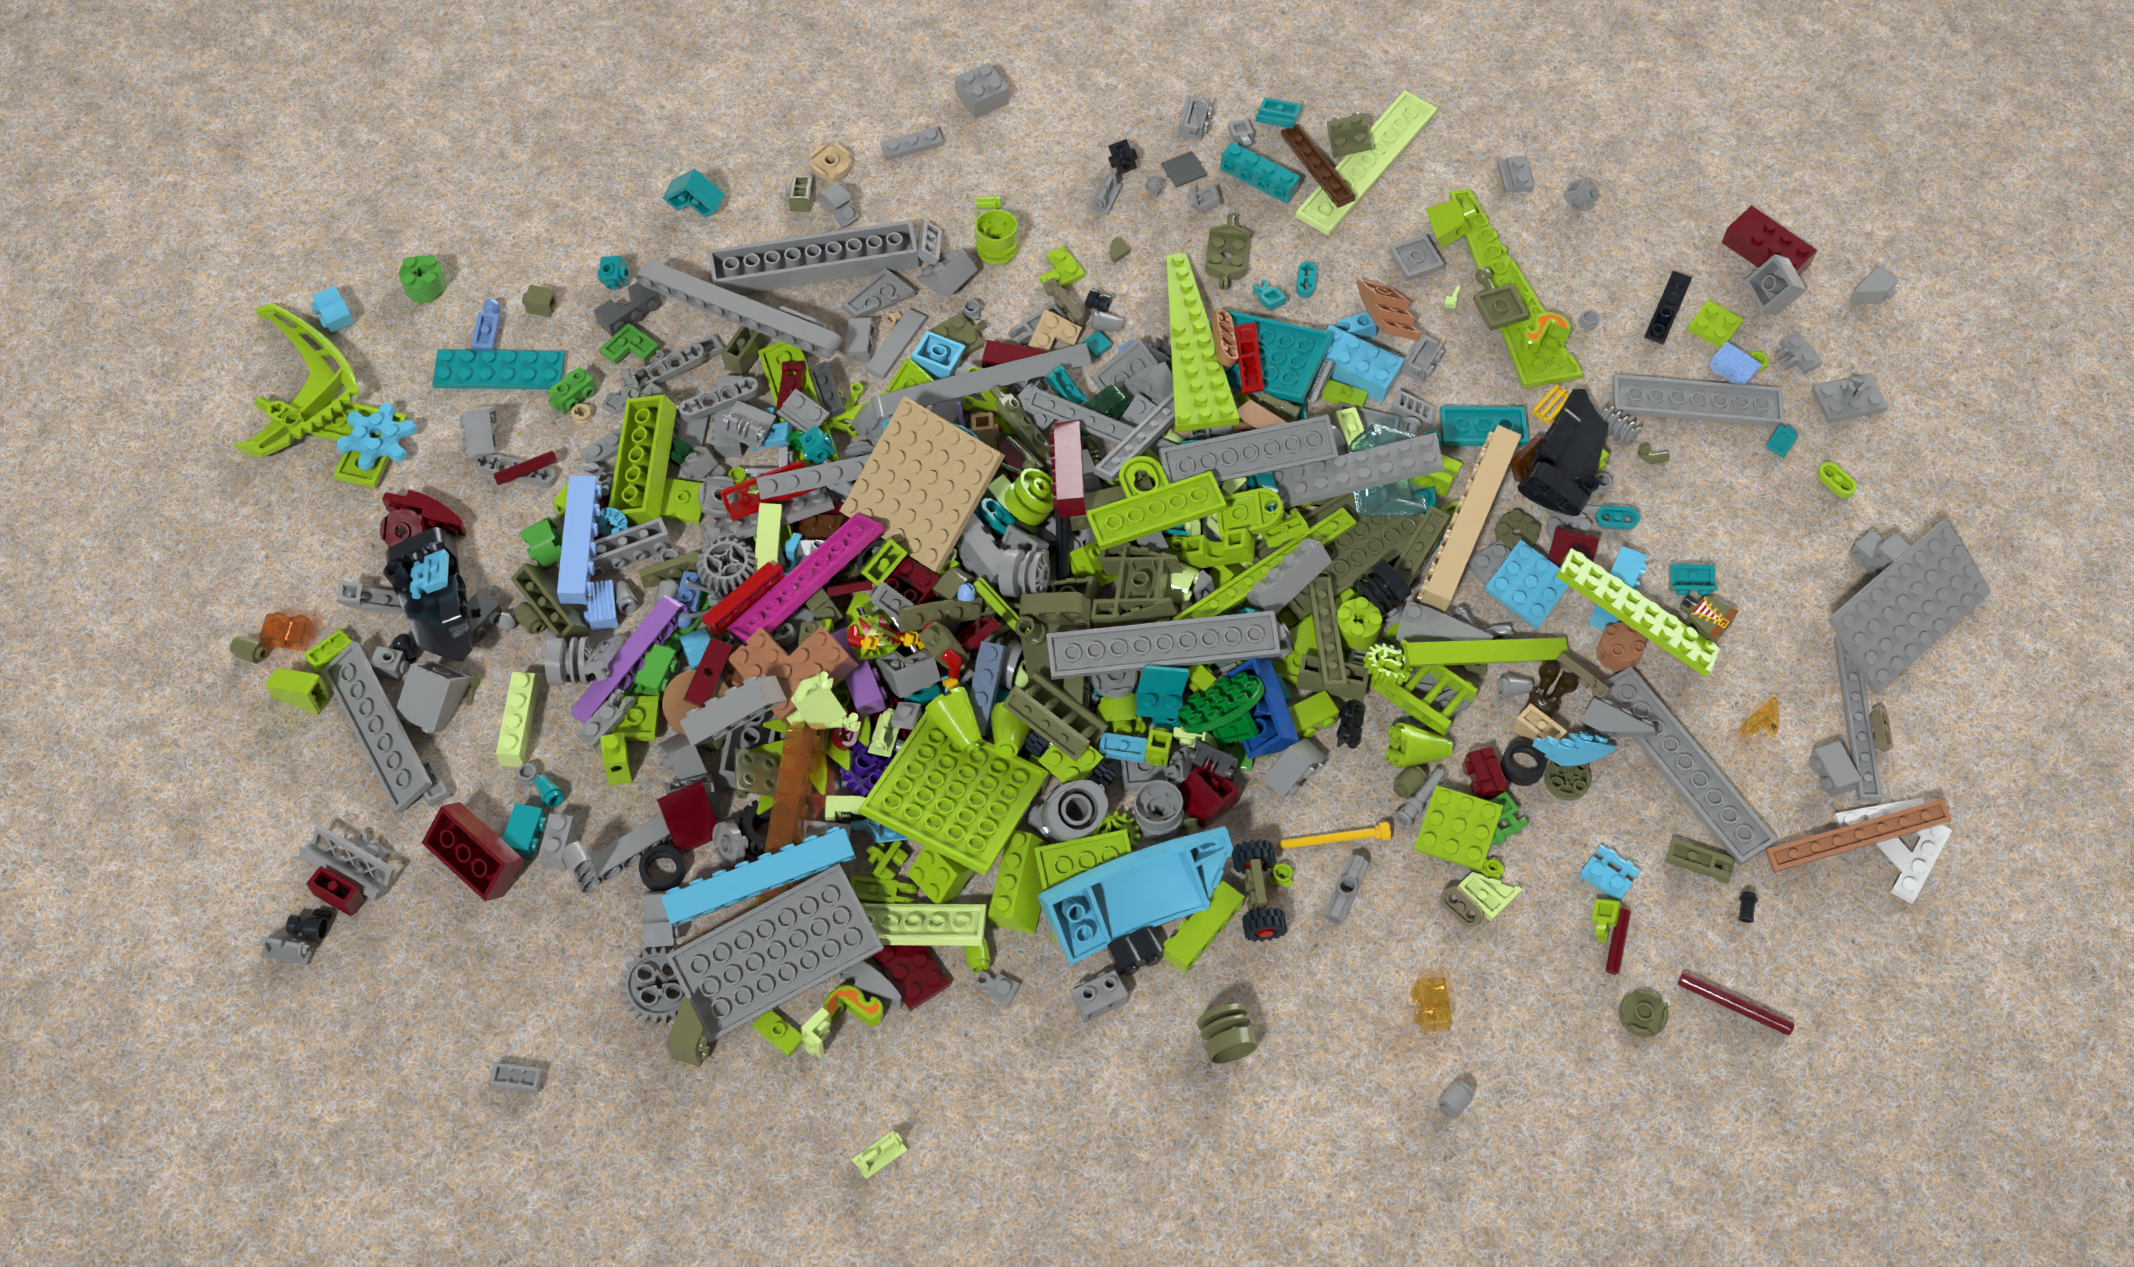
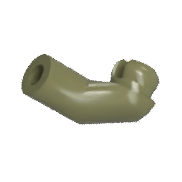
M1641 444L1639 446L1638 456L1650 464L1668 462L1670 460L1668 451L1654 453L1650 451L1651 447L1648 444Z

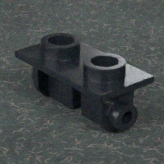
M1356 699L1343 705L1340 710L1339 717L1341 719L1336 733L1338 738L1336 747L1346 743L1348 748L1355 749L1360 744L1361 730L1354 726H1362L1364 710L1361 705H1355Z

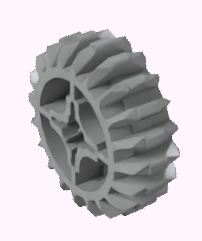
M726 537L725 541L722 542L718 538L716 544L709 542V548L703 547V554H698V562L696 564L698 577H700L703 585H707L710 591L715 589L717 594L724 590V593L727 595L729 590L734 591L756 572L754 566H757V562L755 561V554L752 552V548L750 546L747 547L744 541L739 543L736 538L730 541ZM735 556L743 560L744 564L739 563V560H736ZM712 568L716 572H719V574L716 575L712 573L709 569Z

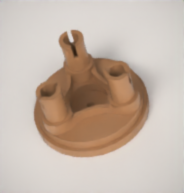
M696 670L685 671L673 678L666 687L662 699L663 713L667 722L674 730L684 736L686 734L679 721L687 717L686 713L695 708L701 709L683 700ZM704 671L706 676H711L710 672ZM718 678L709 700L725 696L723 692L728 690V687L721 678Z

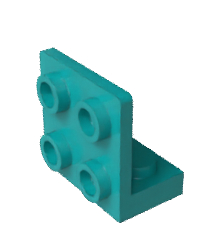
M1143 666L1135 693L1136 716L1177 719L1179 715L1178 710L1183 707L1182 694L1189 676V669Z

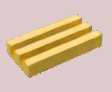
M1556 384L1535 406L1531 414L1549 425L1568 398L1567 390L1564 388L1561 390L1560 385ZM1557 393L1558 395L1548 404V406L1541 413H1539V411L1545 406V404ZM1562 397H1564L1565 399H1564V400L1560 403V405L1549 415V417H1548V418L1545 417V415L1554 407V405H1555Z

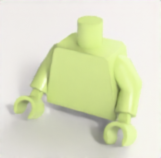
M823 671L820 675L817 673L812 678L800 681L791 698V701L798 710L786 717L794 729L806 721L812 731L847 727L850 731L859 730L861 722H856L858 715L851 713L848 718L845 716L847 713L830 690L833 685V678L827 679V672Z

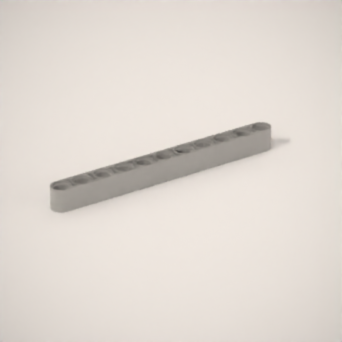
M648 260L636 275L638 283L648 289L825 359H830L842 342L840 336L831 330L652 260Z
M1087 343L870 398L875 417L878 419L893 415L903 396L925 407L988 391L995 385H998L1000 388L1033 378L1043 377L1059 364L1067 371L1092 364Z

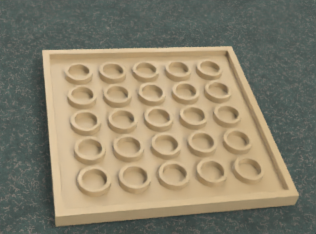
M903 396L841 507L840 512L850 518L859 513L880 523L884 531L879 537L884 540L890 537L909 556L934 572L940 573L1005 455L908 397Z

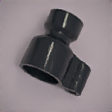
M316 908L311 915L306 916L304 919L300 915L291 914L286 923V932L296 935L301 933L306 939L321 941L325 936L327 923L331 919L332 911Z

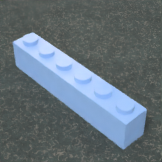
M569 476L557 588L560 604H588V596H592L593 587L592 582H590V576H594L592 556H596V543L593 542L594 537L598 536V524L595 521L596 517L600 516V505L597 504V501L602 496V486L598 485L596 476Z

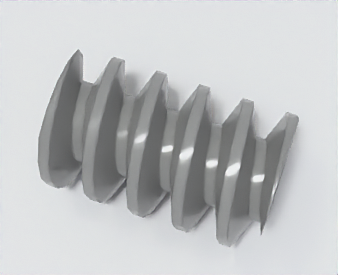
M1605 404L1598 411V414L1608 425L1606 435H1613L1614 441L1620 440V446H1630L1638 437L1642 427L1639 426L1633 429L1634 421L1627 424L1628 416L1620 419L1622 412L1619 411L1613 414L1615 407L1612 406L1607 409V404Z

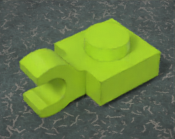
M1595 900L1591 921L1592 924H1597L1595 929V936H1598L1597 942L1607 943L1609 926L1616 927L1621 908L1619 901Z

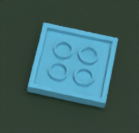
M1520 539L1483 590L1529 625L1538 629L1569 585L1556 577L1559 567Z

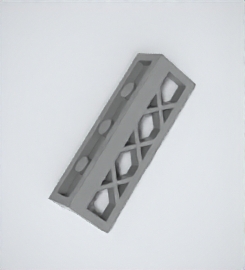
M321 825L315 827L312 842L301 848L299 857L318 868L323 866L324 869L327 868L328 871L342 877L343 880L346 879L347 882L350 881L351 884L358 886L362 894L373 900L384 896L390 891L396 868ZM321 836L327 839L330 847L320 843ZM338 847H343L349 858L343 857ZM358 857L365 861L367 869L360 866ZM379 868L386 872L385 880L379 877L376 869Z

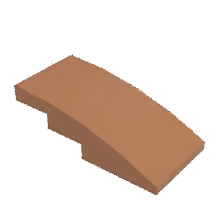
M1357 279L1356 284L1364 306L1380 330L1385 334L1419 341L1422 333L1413 326L1415 317L1407 311L1410 302L1390 286Z

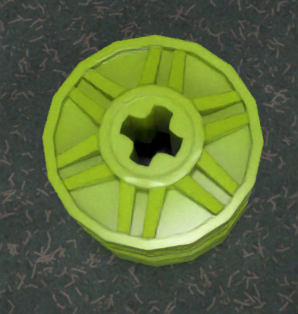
M993 209L980 214L976 219V252L982 261L1000 265L1008 263L1017 255L1018 223L1011 213Z

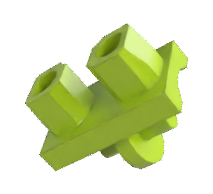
M894 841L889 845L885 853L882 852L885 848L883 843H879L877 847L870 845L866 851L870 855L867 862L873 865L876 860L878 861L868 877L893 879L896 872L888 867L887 864L890 860L899 867L904 863L908 854L899 847L902 842Z

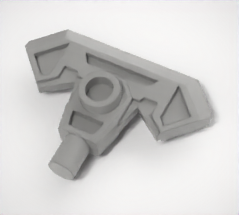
M624 366L621 368L623 374L621 378V395L610 392L602 403V408L612 414L625 412L627 399L663 395L665 391L651 382L642 390L635 376L631 375L630 367Z

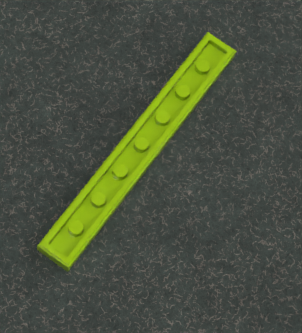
M1566 638L1413 642L1403 645L1406 667L1557 662V658L1561 653L1569 657Z

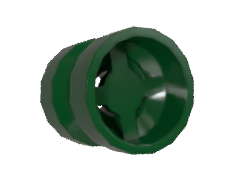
M675 438L668 461L681 467L680 465L686 461L685 458L694 449L685 441Z

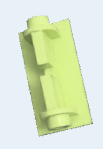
M888 708L883 714H880L868 753L891 758L900 729L894 728L891 725V719L895 712L894 709Z
M891 1131L854 1157L852 1161L867 1180L904 1154L907 1149L903 1145L900 1135Z

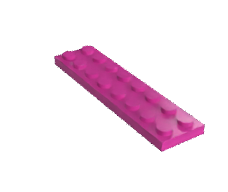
M856 513L727 628L730 635L748 645L746 640L760 627L768 634L777 629L789 615L794 614L797 608L806 600H809L819 588L826 585L838 571L844 569L846 564L855 556H858L868 544L875 541L884 531L882 525Z

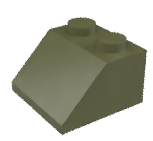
M683 998L666 1044L672 1059L700 1067L702 1060H707L710 1046H708L704 1029L689 999Z

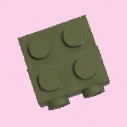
M1356 112L1349 117H1335L1331 121H1327L1333 158L1372 150L1365 113L1360 114Z

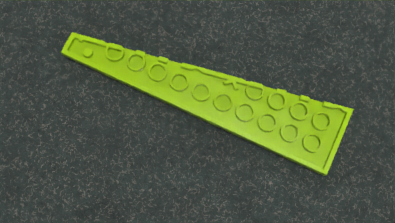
M1471 190L1451 191L1449 194L1450 201L1458 200L1463 209L1474 205L1478 216L1467 220L1471 230L1464 235L1477 271L1480 268L1489 269L1492 274L1491 282L1495 288L1512 284L1529 314L1526 321L1499 328L1522 389L1582 379L1583 372L1572 354H1569L1566 350L1565 343L1548 333L1537 353L1528 354L1521 349L1520 342L1526 328L1531 329L1535 316L1545 312V310L1539 304L1537 297L1514 260H1511L1508 256L1506 247L1502 246L1498 240V234L1490 227L1487 216L1482 212V208Z
M1187 254L1166 255L1175 433L1239 425L1240 418L1223 365L1217 359L1214 337Z

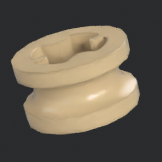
M577 404L571 410L576 424L584 425L592 419L591 410L586 404ZM584 412V416L580 417L579 413Z

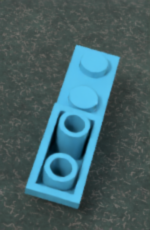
M1580 732V734L1570 733L1568 739L1562 738L1561 741L1550 736H1546L1545 739L1535 738L1532 745L1545 753L1546 758L1560 766L1587 764L1608 755L1616 748L1615 745L1608 742L1607 737L1600 734H1595L1594 737L1585 732Z

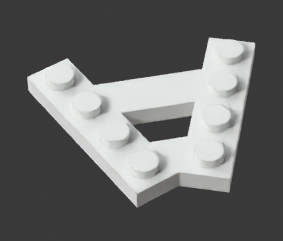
M1923 798L1839 812L1835 813L1833 818L1837 828H1842L1925 803ZM1939 825L1916 832L1920 838L1912 852L1909 851L1898 837L1876 844L1901 872L1890 891L1892 894L1910 904L1915 901L1952 832L1950 828Z

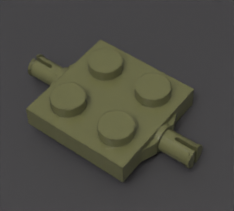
M959 313L928 331L965 345L962 358L984 347V342L977 332L987 328L984 320L972 325L962 313Z

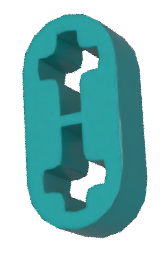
M1303 262L1298 267L1296 293L1302 298H1309L1314 294L1317 269L1311 262ZM1305 270H1309V276H1305ZM1304 283H1305V284H1308V286H1307V289H1308V290H1304V288H1303Z

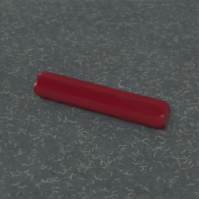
M549 451L496 472L493 476L496 483L501 485L557 462V458L553 451Z
M1620 908L1617 925L1613 928L1606 972L1612 975L1620 973L1631 916L1630 910Z

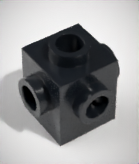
M1127 139L1108 145L1111 154L1108 160L1111 168H1116L1118 175L1137 168L1135 162L1138 159L1135 148H1130Z

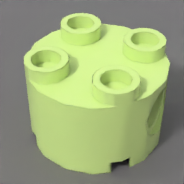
M1179 561L1183 573L1168 574L1164 598L1171 597L1174 606L1181 608L1183 602H1191L1193 589L1200 572L1198 569Z

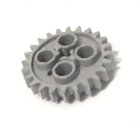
M662 946L660 953L656 952L655 947H652L651 954L642 950L643 957L640 958L634 955L635 963H626L629 971L622 970L621 972L622 976L626 978L619 980V985L624 987L619 990L620 995L625 996L622 999V1004H629L627 1007L628 1013L635 1010V1019L643 1015L644 1023L651 1018L653 1019V1025L657 1024L658 1019H662L663 1024L666 1025L667 1018L669 1017L674 1022L682 1000L686 996L680 984L675 983L678 981L675 974L666 976L663 973L664 970L671 968L666 958L668 953H665L664 946ZM641 973H649L651 978L642 980L639 978V975ZM656 983H661L662 988L657 989ZM671 991H676L680 995L676 999H670L667 997V994ZM647 995H651L655 998V1000L652 1003H645L642 1001V999Z

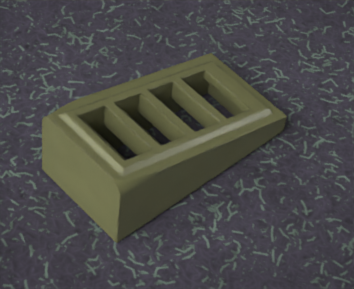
M794 175L792 177L789 194L790 211H810L813 176Z

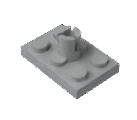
M1872 374L1815 385L1811 390L1828 424L1885 412L1888 408Z

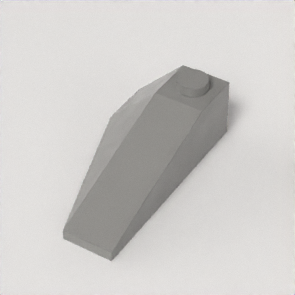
M1407 601L1399 622L1394 647L1399 648L1403 639L1411 643L1493 640V635L1430 607Z

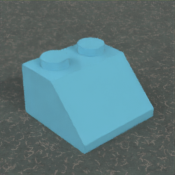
M926 331L911 355V359L934 381L952 377L958 368L965 345Z

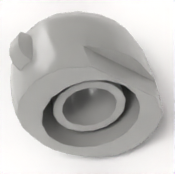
M1078 780L1066 783L1055 789L1043 805L1040 815L1043 826L1039 829L1042 834L1048 833L1052 838L1061 842L1090 837L1092 832L1102 822L1108 810V800L1104 793V786L1102 784L1098 785L1091 780ZM1068 802H1073L1080 811L1078 821L1071 820L1067 816L1066 805Z

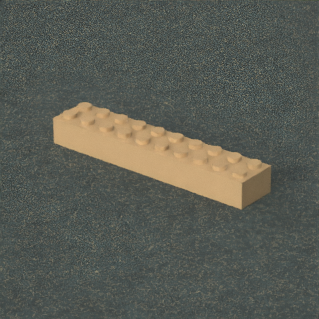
M1497 425L1494 432H1489L1415 603L1445 614L1521 434Z

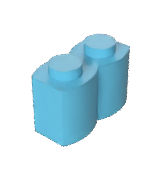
M335 286L311 296L314 301L310 303L316 315L320 313L319 321L324 329L328 327L330 333L354 323L346 304Z

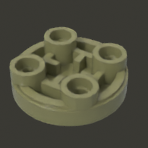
M1551 761L1544 773L1546 788L1552 795L1562 800L1571 801L1581 798L1586 794L1591 784L1588 764L1560 766Z

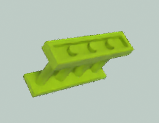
M1404 639L1401 641L1399 647L1402 650L1401 653L1403 655H1405L1403 645L1405 643H1411L1407 642ZM1419 666L1418 671L1404 687L1396 683L1392 686L1388 681L1383 684L1382 679L1375 680L1374 674L1372 675L1370 688L1443 737L1449 732L1452 723L1449 717L1465 698L1473 703L1478 691L1471 682L1464 681L1444 666ZM1429 673L1438 679V682L1423 700H1419L1411 692L1424 676ZM1447 685L1457 694L1442 712H1437L1430 707V704Z

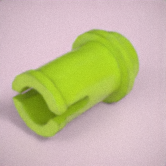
M997 194L994 197L977 196V210L1001 209V196H997Z

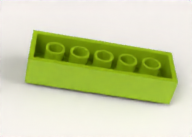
M664 394L626 400L609 507L623 513L628 521V526L640 525L660 517L677 406Z

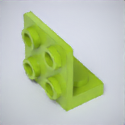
M1441 454L1445 471L1407 479V481L1425 489L1434 487L1437 494L1447 497L1462 467V462Z
M1096 540L1070 552L1069 567L1075 579L1094 576L1100 583V588L1118 579V575H1106L1099 561L1101 551Z

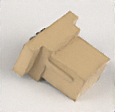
M898 311L894 313L887 312L886 317L893 326H896V323L902 317Z

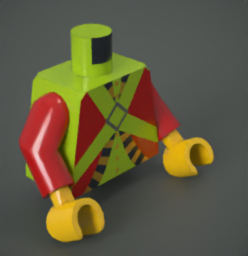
M858 607L851 612L854 621L846 629L847 643L852 646L857 660L880 658L895 651L900 644L911 646L918 642V632L908 631L903 633L894 631L879 614L867 616L863 607Z

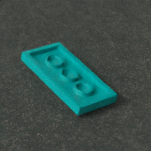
M1440 406L1442 446H1483L1489 432H1494L1497 425L1521 434L1517 447H1524L1529 442L1525 407Z

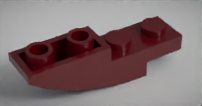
M409 490L406 497L385 492L382 497L385 508L389 512L404 508L421 515L426 529L438 527L451 536H466L467 534L461 519L450 508L430 496Z

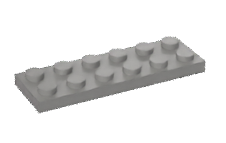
M825 486L814 488L811 492L780 503L782 504L781 526L834 509L833 502ZM759 512L732 521L727 514L723 518L717 520L710 519L704 522V524L699 525L707 548H709V542L716 544L718 538L721 542L725 541L726 537L730 541H733L735 538L739 541L757 535Z

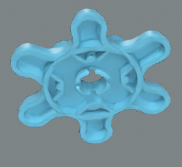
M383 403L378 413H373L369 417H364L359 412L352 411L347 416V423L354 428L352 434L339 438L336 448L341 453L358 451L361 454L358 466L363 471L371 470L375 465L376 459L381 456H388L394 462H402L406 459L407 452L399 446V442L403 437L414 435L417 431V426L410 420L394 422L395 408L390 403ZM371 433H382L378 438H371Z

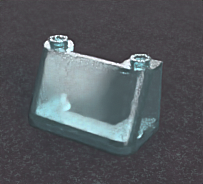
M1373 423L1351 441L1348 453L1414 438L1415 435ZM1410 479L1354 492L1357 512L1359 515L1366 517L1418 516L1427 510L1424 496L1417 493L1412 495Z

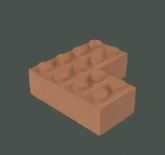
M820 626L790 655L782 649L770 634L760 627L746 640L748 643L746 647L741 645L727 658L744 679L751 676L758 677L763 674L766 677L776 676L787 701L771 710L790 728L792 726L786 717L798 710L791 701V698L800 681L812 678L817 673L820 675L821 672L825 671L828 673L827 679L833 678V685L830 689L832 690L858 666L857 662L823 626Z

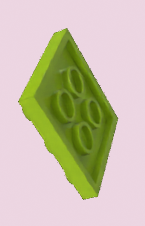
M1436 785L1415 843L1414 851L1482 872L1503 811V806Z

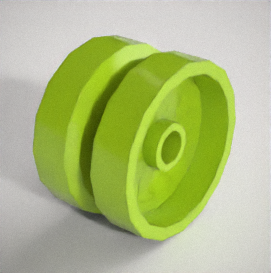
M1025 469L1005 492L1004 500L1007 508L1017 519L1026 524H1041L1050 512L1054 510L1052 478L1038 469Z

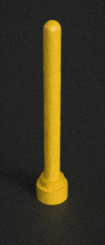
M1387 821L1379 822L1378 825H1374V828L1285 839L1279 841L1278 845L1281 849L1373 837L1380 839V841L1391 840V831Z

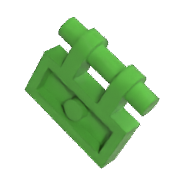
M1506 791L1489 801L1503 806L1498 825L1504 821L1508 824L1502 830L1497 826L1491 844L1492 847L1495 844L1500 845L1505 842V838L1510 835H1517L1522 832V828L1527 826L1528 822L1524 817L1519 820L1514 817L1519 812V808Z

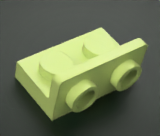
M823 1007L801 1027L804 1049L810 1055L814 1056L816 1054L820 1058L824 1056L823 1041L831 1033L830 1016Z

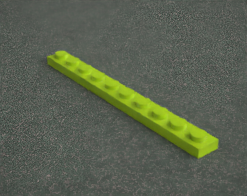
M1343 507L1311 527L1309 529L1310 532L1305 533L1300 538L1291 540L1174 617L1172 621L1223 615L1246 600V594L1253 585L1266 577L1267 573L1279 565L1286 555L1292 553L1301 541L1310 538L1320 541L1323 547H1326L1356 527L1357 522Z

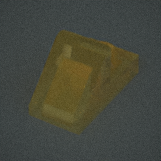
M1775 697L1743 722L1738 731L1742 737L1746 738L1750 733L1755 735L1763 728L1774 738L1779 730L1778 700Z

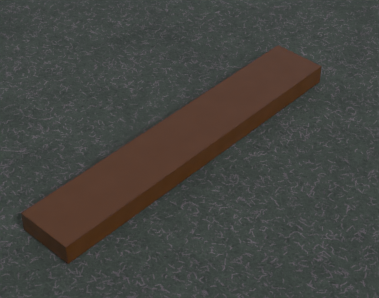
M1295 124L1293 129L1286 128L1281 130L1282 138L1337 208L1355 201L1353 192L1299 124Z

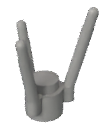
M688 581L685 582L686 586L711 593V595H708V599L712 608L730 594L726 595L724 592L717 594L715 589L710 591L705 586ZM711 609L684 615L681 618L685 620L687 618L692 619L704 616Z

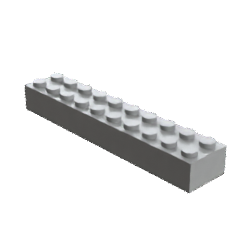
M911 220L708 250L713 285L736 294L877 274L884 268L889 271L919 267L918 249Z

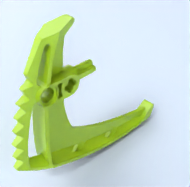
M265 304L255 311L260 318L269 319L288 337L304 358L310 374L299 394L289 405L282 401L271 402L263 396L261 398L256 397L254 406L265 412L266 417L272 422L251 440L234 444L238 451L254 458L268 456L291 445L295 438L302 439L306 433H313L315 427L324 426L326 419H333L335 412L343 411V404L352 403V397L360 395L357 379L340 351L315 328L276 304ZM278 317L281 318V319H283L284 321L290 323L291 325H293V326L296 327V328H291V327H289V326H288L287 324H285L283 321H281L280 319H278ZM300 335H308L322 349L315 351ZM331 356L338 364L340 369L336 374L323 360V357ZM344 386L347 388L336 400L324 408Z

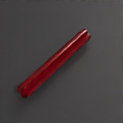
M1682 973L1679 977L1678 985L1787 1036L1793 1032L1795 1024L1781 1016L1687 973Z

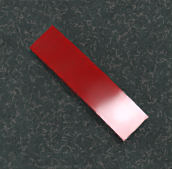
M1250 323L1234 326L1239 355L1238 365L1242 393L1249 394L1264 391L1256 324Z

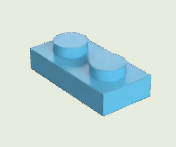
M1104 732L1100 741L1099 753L1105 758L1144 763L1148 739Z

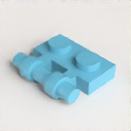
M445 549L424 556V563L414 562V567L411 569L413 581L410 583V592L413 599H420L423 590L428 594L447 586L449 554Z
M1600 845L1596 853L1601 855L1603 859L1600 861L1592 856L1580 872L1579 877L1615 901L1620 902L1633 883L1625 878L1626 875L1629 874L1636 879L1641 871L1634 867V863L1631 861H1625L1616 855V851L1613 849H1607ZM1608 863H1613L1614 865L1619 867L1621 871L1619 873L1616 872L1615 870L1607 866Z

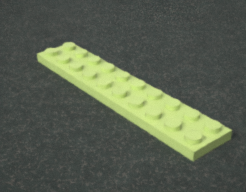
M1404 90L1370 128L1369 134L1372 150L1346 155L1334 169L1355 195V201L1337 208L1319 185L1296 211L1295 217L1329 236L1437 114L1438 108Z

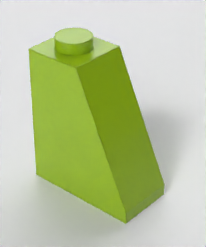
M277 668L274 674L269 676L265 686L271 697L317 715L321 713L330 698L320 676L313 673Z

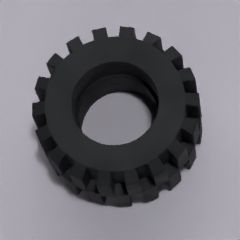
M754 800L751 807L747 805L744 808L745 813L741 812L738 828L741 834L747 837L748 848L745 851L748 850V854L751 857L756 855L758 860L757 857L762 854L771 852L773 855L781 852L780 849L786 845L794 844L796 846V842L799 840L797 816L788 805L786 806V801L781 800L772 808L758 815L756 812L759 802ZM767 822H775L782 826L779 832L772 836H761L756 833L757 829Z

